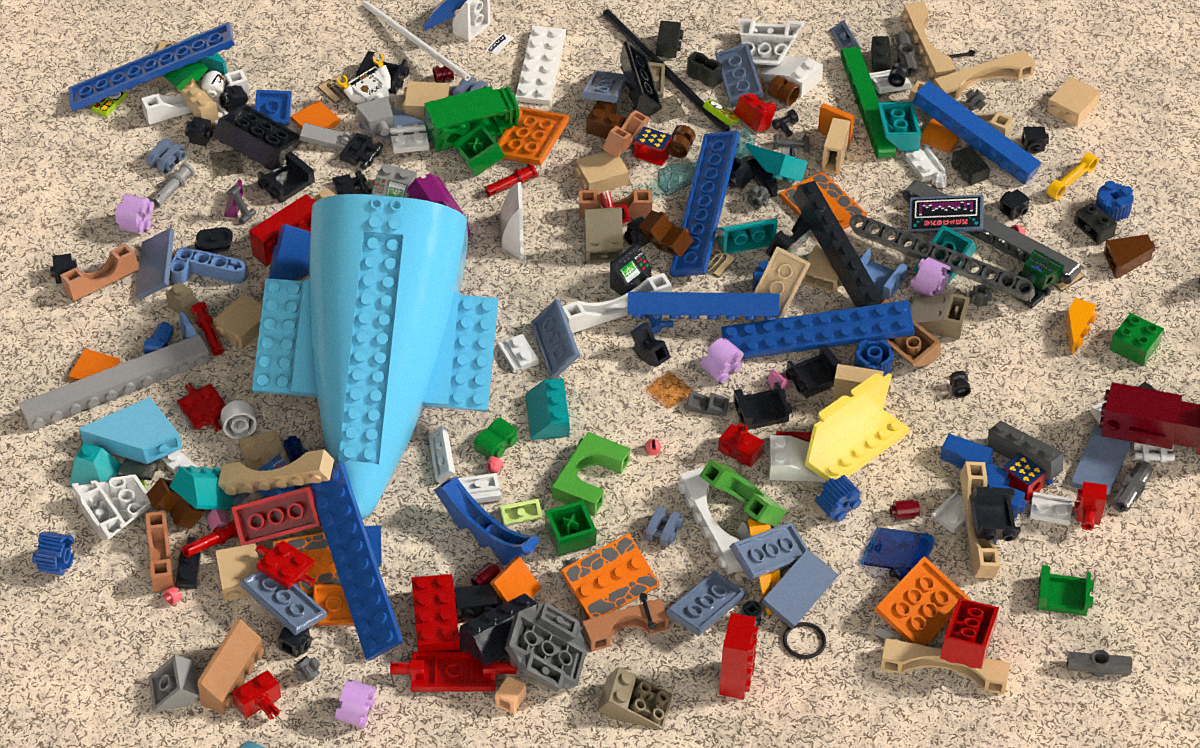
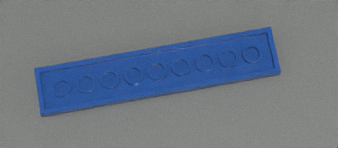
M224 23L68 87L72 111L83 109L87 105L98 103L104 98L115 96L119 92L130 90L136 85L147 83L153 78L164 76L168 72L178 70L185 65L196 63L202 58L230 49L235 45L230 23Z
M738 130L704 134L681 227L686 228L690 232L689 235L694 241L682 257L673 256L669 272L671 277L706 275L739 141L740 135Z
M909 300L721 327L722 338L729 340L744 353L742 359L820 349L824 345L834 347L860 343V341L863 342L864 339L875 341L915 335Z
M338 462L333 465L330 481L309 483L308 485L312 488L315 506L365 659L371 661L403 643V639L343 463Z

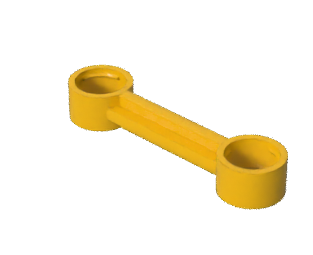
M1087 152L1074 169L1062 179H1056L1049 185L1047 195L1055 200L1061 198L1067 187L1085 172L1090 173L1095 169L1099 158Z

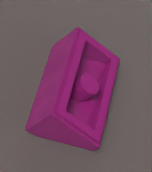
M238 180L234 186L238 185L241 187L239 194L242 198L243 185L242 181ZM228 196L224 217L236 218L238 217L239 207L233 196Z

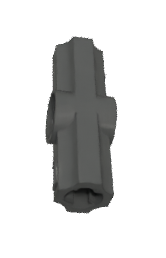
M901 31L894 35L898 54L897 62L904 64L908 68L907 77H913L918 72L914 57V46L911 44L909 34Z
M1146 461L1138 462L1130 475H1126L1121 484L1120 491L1112 503L1117 511L1121 513L1128 512L1135 499L1140 498L1146 482L1153 472L1150 463Z
M1096 650L1093 653L1068 651L1067 670L1090 672L1096 677H1102L1106 673L1131 675L1132 658L1130 656L1109 655L1104 650Z

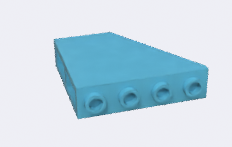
M150 397L79 428L83 443L102 447L109 453L149 464L183 448L179 433Z

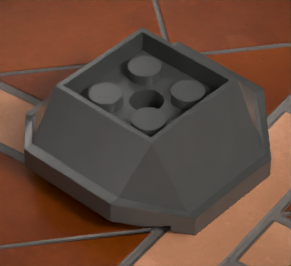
M546 601L517 612L514 615L505 646L509 654L511 666L555 692L574 688L579 683L587 653L585 641L580 632V622Z

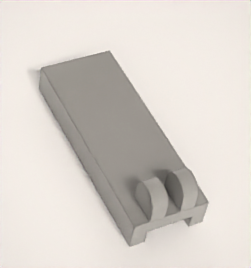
M304 123L299 140L343 151L350 140L351 134L347 131L343 133Z

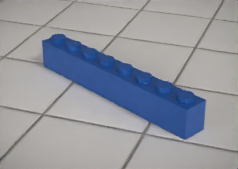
M930 81L916 92L912 102L915 106L1012 175L1016 180L1026 184L1038 172L1042 162Z
M628 292V315H632V319H643V315H651L650 319H662V315H669V319H681V316H688V319H700V316H707V320H719V316H726V320H737L738 316H745V320H756V317H764V320H775V317H779L780 294Z

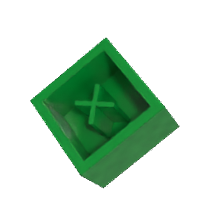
M482 123L452 143L459 157L475 176H478L505 157L498 142Z
M1129 313L1114 333L1110 351L1144 366L1161 343L1164 328Z
M583 500L545 511V527L558 556L596 545L597 530Z

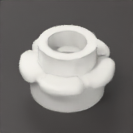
M937 172L936 175H933L932 184L936 186V189L945 187V173Z

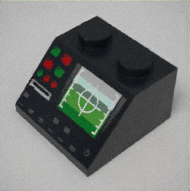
M636 243L610 262V288L621 296L632 291L647 278L651 277V265Z

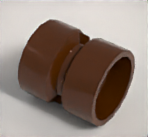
M777 75L770 82L767 94L776 100L779 98L780 102L791 106L796 102L800 94V87Z
M678 125L671 135L672 139L668 143L666 150L673 157L684 158L687 156L696 138V134L689 126Z

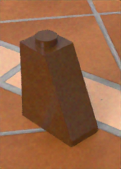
M1148 234L1106 240L1103 253L1115 279L1124 276L1151 260L1152 254L1155 251V244L1151 241Z

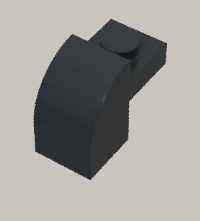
M644 322L630 332L635 342L633 350L648 365L658 367L671 358L665 342L654 338L649 323Z

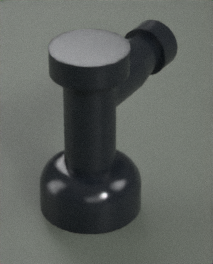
M791 109L785 117L778 120L774 119L771 123L775 130L781 129L787 137L793 135V132L786 123L795 124L799 121L796 111Z

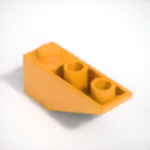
M1076 297L1068 310L1066 319L1071 354H1074L1077 348L1080 349L1082 347L1083 336L1088 335L1091 328L1090 323L1094 324L1097 318V313H1095L1096 305Z

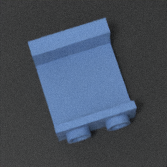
M868 249L859 258L882 298L890 300L906 279L908 266L901 263L895 271L871 261V250Z

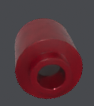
M913 499L893 501V505H890V515L895 518V521L915 519V517L920 516L919 502Z
M488 562L473 574V578H471L472 585L490 584L501 572V569L495 563Z

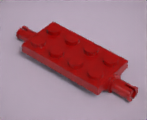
M412 652V660H409V662H390V675H409L411 677V692H496V676L498 674L517 675V669L511 666L510 662L496 661L485 666L469 652Z

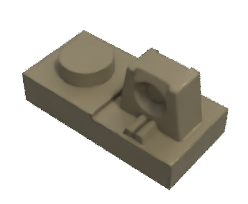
M648 62L658 96L663 98L665 64Z

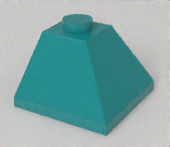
M83 443L75 457L69 485L72 487L74 483L79 485L91 484V481L94 480L98 483L109 481L110 478L118 476L123 465L102 447Z

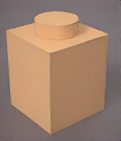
M507 676L495 694V706L515 714L526 697V684L517 678L514 679Z

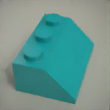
M878 102L877 106L885 138L900 151H919L921 131L913 103Z
M777 218L760 219L717 227V242L722 250L721 252L725 255L726 253L732 254L769 247L774 236L777 234Z
M564 378L545 379L525 393L531 440L570 437V422Z
M180 466L169 486L195 509L232 510L231 507L234 506L233 495L226 494L218 486L221 469L217 467Z

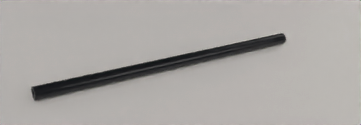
M609 9L604 10L603 16L637 49L643 52L650 62L665 64ZM665 64V77L722 132L730 131V127L703 108L705 102Z

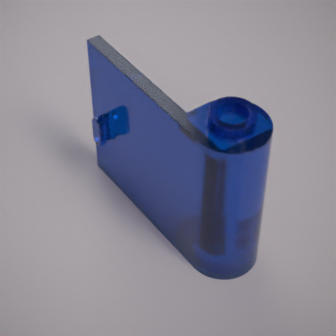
M877 527L860 563L866 566L898 570L900 576L904 578L924 556L927 559L929 558L935 545V540L927 533Z

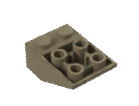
M622 207L585 209L584 249L586 263L612 262L623 253Z
M949 293L913 298L910 305L912 319L930 333L960 339L970 297Z
M617 667L606 678L597 711L614 720L663 730L673 694L621 667Z

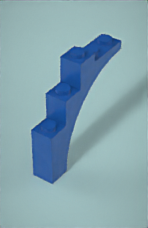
M950 433L948 434L942 446L940 459L955 465L961 470L966 461L985 462L987 487L1011 488L1009 487V473L1003 468L993 465L995 459L992 457L993 448ZM1014 489L1015 496L1011 501L1013 516L1017 518L1019 512H1024L1027 502L1024 501L1025 492ZM996 539L993 540V542H994L995 545H996V543H997V541H998V540H996Z
M457 477L446 480L434 489L460 530L468 528L480 547L489 546L492 548L503 566L508 565L515 556H520L521 558L524 554H530L535 550L534 546L540 542L536 535L517 533L494 519L474 500Z

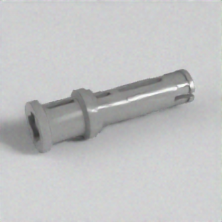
M182 163L180 169L171 175L170 181L151 199L154 206L157 205L159 208L178 187L184 186L186 180L195 174L193 167L188 163Z

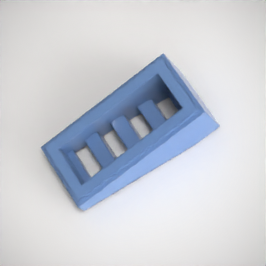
M180 312L179 318L183 340L198 335L186 314Z

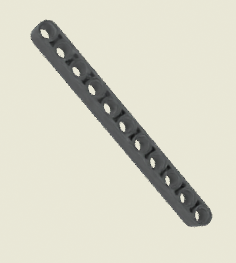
M914 180L902 193L904 199L910 202V198L948 196L919 180ZM983 214V231L966 232L1024 263L1035 249L1065 265L1060 282L1070 284L1081 272V267L1076 261Z
M856 214L850 218L849 224L853 232L858 236L919 260H926L930 257L950 266L951 270L947 269V271L1016 298L1028 301L1035 296L1033 284L1026 278L866 216ZM857 223H863L861 227H855ZM874 229H879L876 234H871ZM896 235L893 240H888L889 236ZM906 242H912L910 246H904ZM923 248H929L926 253H921ZM945 254L943 259H937L939 255ZM962 261L961 265L954 266L955 262ZM972 268H979L977 272L971 273ZM990 274H996L993 279H987ZM1008 280L1013 281L1010 286L1004 285ZM1024 287L1030 288L1026 293L1021 292Z

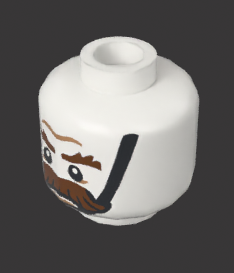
M217 71L205 73L202 77L201 88L208 96L215 98L223 93L225 78L221 73Z

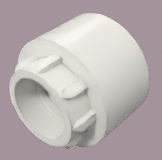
M234 400L227 403L221 411L220 417L223 430L228 437L233 439L250 436L255 431L257 426L254 410L249 403Z

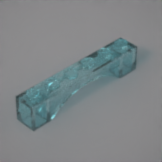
M745 128L738 131L740 136L735 158L740 160L752 155L745 147L746 143L755 145V137ZM697 161L688 164L672 163L659 169L657 186L669 196L691 185Z

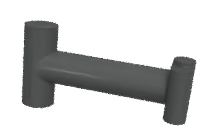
M775 134L773 149H778V146L803 147V152H810L809 136H803L802 140L778 139V134Z
M238 185L232 186L226 194L233 196L243 215L239 222L244 225L256 214V211L253 208L247 209L239 194L241 187Z

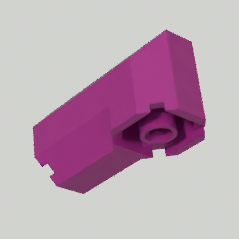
M429 173L425 175L426 178H415L407 188V198L439 203L455 209L464 215L438 176ZM467 222V230H468V238H469V237L471 236V232H470L469 225H468V222Z

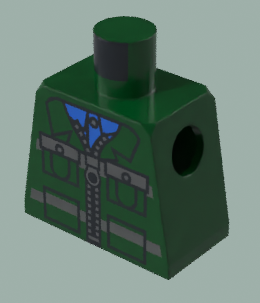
M1035 249L1025 262L1021 277L1030 280L1034 287L1044 290L1060 281L1065 265Z

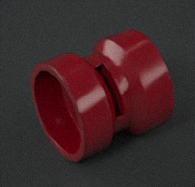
M445 65L432 68L436 83H442L444 80H454L453 71Z

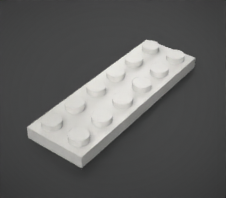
M532 25L515 96L517 101L550 105L565 42L566 29Z

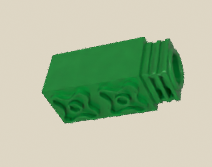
M492 86L483 87L424 103L426 131L436 152L453 148L452 143L481 123L493 137L503 135V130L506 128L518 126L520 116L518 102L509 86L498 90H493Z

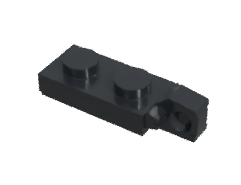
M755 158L745 161L751 167L753 179L758 186L765 187L771 198L778 196L777 178L772 177L773 173L766 172Z
M188 537L187 544L196 541V537ZM181 550L175 586L179 589H196L201 552L186 558V555Z

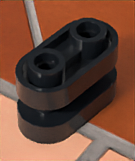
M226 227L200 230L196 235L194 247L196 250L209 253L225 252L231 247L233 233Z

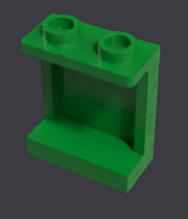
M1042 565L1039 576L1037 609L1087 616L1088 608L1092 609L1093 596H1090V592H1093L1094 580H1091V572H1087L1085 578L1050 574V566Z

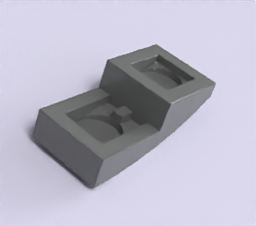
M690 391L686 410L701 414L725 416L729 399L712 392L708 397Z

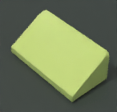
M539 498L503 505L498 508L504 526L543 518Z

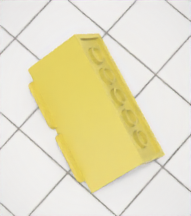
M890 373L884 377L880 374L872 375L851 390V396L853 397L842 396L819 412L818 417L821 421L813 427L804 466L825 481H829L830 478L838 479L843 475L848 478L909 433V427L883 410L892 377Z

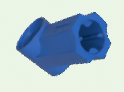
M162 321V323H159L152 337H148L144 343V354L167 347L174 332V327L168 322Z

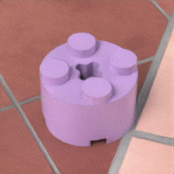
M124 194L122 196L123 202L118 203L115 221L120 226L117 228L127 232L142 234L145 230L151 228L150 216L154 209V203L148 198Z
M930 257L926 260L921 259L918 264L919 271L917 276L912 278L910 286L913 287L914 292L923 296L941 294L949 279L947 269L951 270V267Z
M719 338L707 349L709 354L707 357L703 356L700 362L701 368L723 384L728 380L731 372L734 371L736 373L742 367L740 361L744 353L726 338Z
M349 679L342 690L339 699V707L341 709H336L335 719L365 728L368 720V711L373 709L375 703L374 696L377 688Z

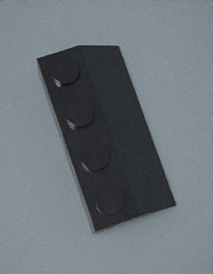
M625 41L620 55L621 70L626 78L625 83L629 88V97L634 105L633 110L650 117L661 110L662 106L649 63L643 52L628 41Z
M524 593L460 626V646L485 666L508 656L509 654L505 646L514 615L538 603Z

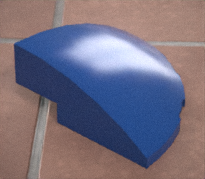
M442 0L424 23V30L455 17V10L460 9L467 0Z
M287 224L280 226L277 245L273 248L269 279L293 281L309 274L311 232Z

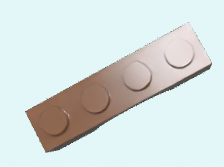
M634 110L621 128L615 126L609 132L602 149L608 155L618 158L634 144L642 128L647 127L650 118Z
M579 190V218H585V209L603 208L597 190ZM633 190L626 198L612 200L613 205L626 204L630 218H639L641 216L646 218L652 210V190Z
M124 244L109 252L106 263L99 270L85 273L76 267L60 276L65 293L75 301L110 283H114L120 278L139 270L135 252L127 244Z
M166 511L145 513L153 592L165 591L174 587Z
M661 599L647 601L652 622L656 625L653 630H650L647 626L649 622L643 604L629 606L623 610L609 612L606 615L596 618L592 617L583 621V635L590 651L594 652L610 647L613 635L625 627H637L649 635L669 629V616L666 615Z

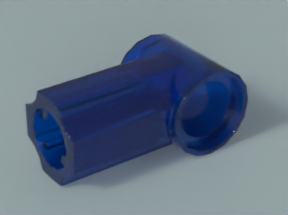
M296 435L289 436L283 442L284 449L291 463L306 452H309L304 448L301 439L297 438Z

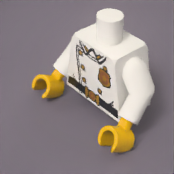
M379 53L381 61H376L373 56V62L379 68L376 66L348 82V85V78L345 75L341 76L344 83H341L339 79L336 80L337 86L344 88L343 91L353 103L361 104L386 96L389 97L388 90L391 87V77L386 65L382 63L384 57L381 53Z

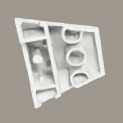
M738 18L742 44L748 43L754 64L779 66L805 24L804 21H787V24L755 23L754 19Z
M517 182L507 194L501 209V247L520 260H524L521 182Z
M135 474L110 478L109 481L99 483L94 480L91 481V484H72L83 514L102 540H109L151 507L150 500L146 495L148 492Z

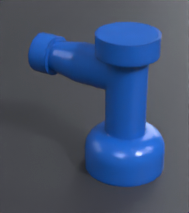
M644 315L650 321V328L653 334L661 332V328H672L674 325L673 320L657 321V319H650L651 315Z

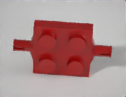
M188 383L189 386L186 384L185 389L189 394L177 400V404L195 430L211 425L215 432H219L222 426L218 420L221 418L222 409L226 406L225 402L211 383L195 390L192 383Z
M284 540L271 550H268L261 544L256 547L255 551L264 556L256 564V569L289 590L300 581L305 582L310 587L315 584L316 579L307 575V572L314 566L315 560Z

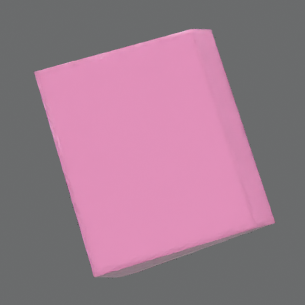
M771 369L767 382L773 388L775 382H779L784 390L792 386V383L782 373Z
M212 510L207 516V521L213 532L214 528L226 526L229 518L224 510Z

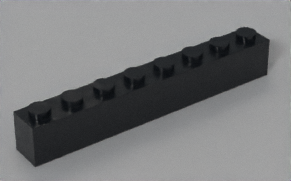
M815 180L799 185L792 198L854 306L863 307L881 304L884 301Z

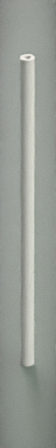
M368 1L363 2L364 8L466 81L471 78L460 67Z

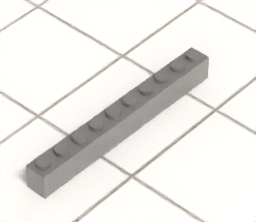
M198 334L20 402L21 416L29 431L40 429L44 425L58 422L67 416L76 415L80 411L94 408L101 403L112 401L124 394H130L137 389L148 387L153 383L166 380L176 374L185 373L194 367L203 366L210 362L208 349Z

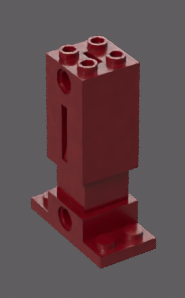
M1115 382L1111 383L1110 390L1106 389L1104 401L1107 402L1102 404L1101 415H1104V417L1101 416L1099 428H1102L1103 437L1171 450L1173 444L1197 448L1196 454L1200 455V404L1182 401V395Z

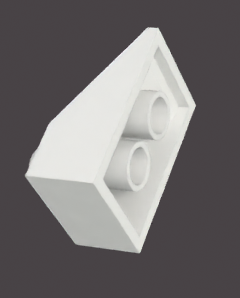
M467 0L453 19V33L469 42L490 25V0Z
M784 56L779 66L768 65L759 73V76L770 82L777 75L784 77L788 82H793L800 87L798 97L802 98L822 80L823 65L809 57Z
M770 435L769 480L826 482L804 466L809 442L792 436Z

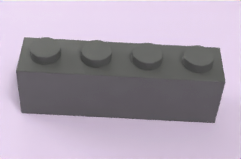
M1001 420L988 430V447L993 448V451L1011 460L1018 453H1022L1046 471L1045 478L1050 481L1063 471V452Z

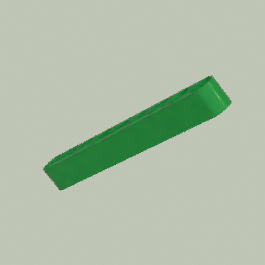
M859 46L841 48V60L876 159L895 157V145L885 138L877 106L879 100Z

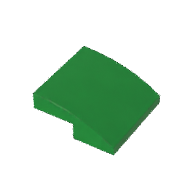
M198 61L185 65L178 70L168 72L163 77L182 91L192 78L198 81L209 68Z

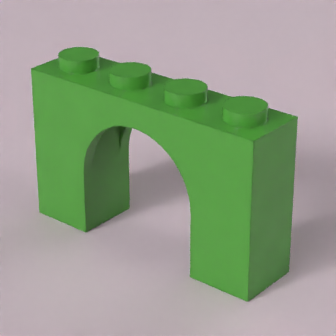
M587 432L584 439H580L576 451L570 454L567 465L561 468L558 479H554L552 482V499L564 504L583 500L588 513L595 516L604 502V490L582 481L577 476V473L587 466L598 465L622 474L630 461V448Z
M710 459L699 475L713 487L724 490L746 505L743 510L758 522L777 527L787 512L781 505L728 465Z

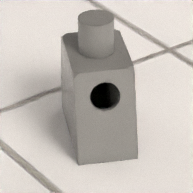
M388 96L356 105L357 119L369 134L380 133L381 136H387L390 133V128H393L394 124Z

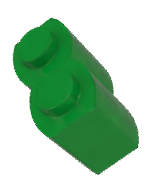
M499 417L474 439V449L488 459L490 456L500 458L504 454L505 449L515 445L517 442L518 429Z

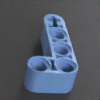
M187 247L181 248L176 252L171 261L170 276L174 284L178 282L185 283L191 273L235 284L243 283L247 278L245 263L242 260Z

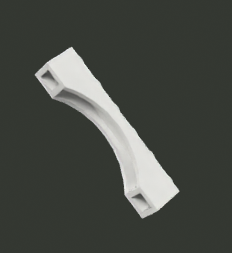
M242 69L223 75L225 78L224 89L225 86H242L245 93L249 96L248 80ZM158 93L141 98L143 113L149 125L192 112L183 96H165ZM219 96L211 98L214 102L219 103Z
M661 273L647 278L630 292H672V284L666 275ZM628 293L605 302L585 303L577 301L564 305L563 309L572 333L628 315Z
M703 468L680 474V483H678L679 492L685 495L687 507L689 509L692 508L694 512L695 522L697 524L700 523L702 534L705 539L708 538L712 553H716L718 556L720 568H724L727 575L743 570L729 547L732 543L740 540L725 532L712 518L708 509L707 498L710 484L699 476Z

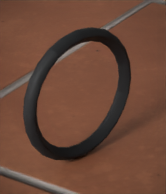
M798 622L794 627L808 626L815 629L821 635L822 645L820 649L808 655L798 654L789 647L787 636L793 629L788 627L785 630L783 645L791 655L797 658H814L825 649L826 636L815 624Z

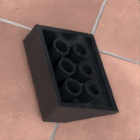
M246 104L219 118L213 135L220 143L227 144L236 152L248 156L250 160L257 161L266 169L272 171L285 162V154L290 151L293 152L302 142L299 140L300 135Z

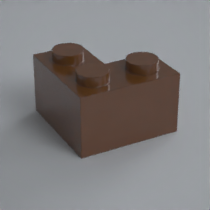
M599 100L596 102L586 118L587 134L607 139L609 132L615 126L619 128L623 126L626 117L616 114L617 102L612 103Z
M651 210L639 228L656 249L682 257L694 241L689 235L690 232L684 227L679 228L670 223L669 217L664 212Z
M159 478L146 494L151 506L156 510L169 512L176 526L192 529L204 515V509H195L169 487L172 480Z

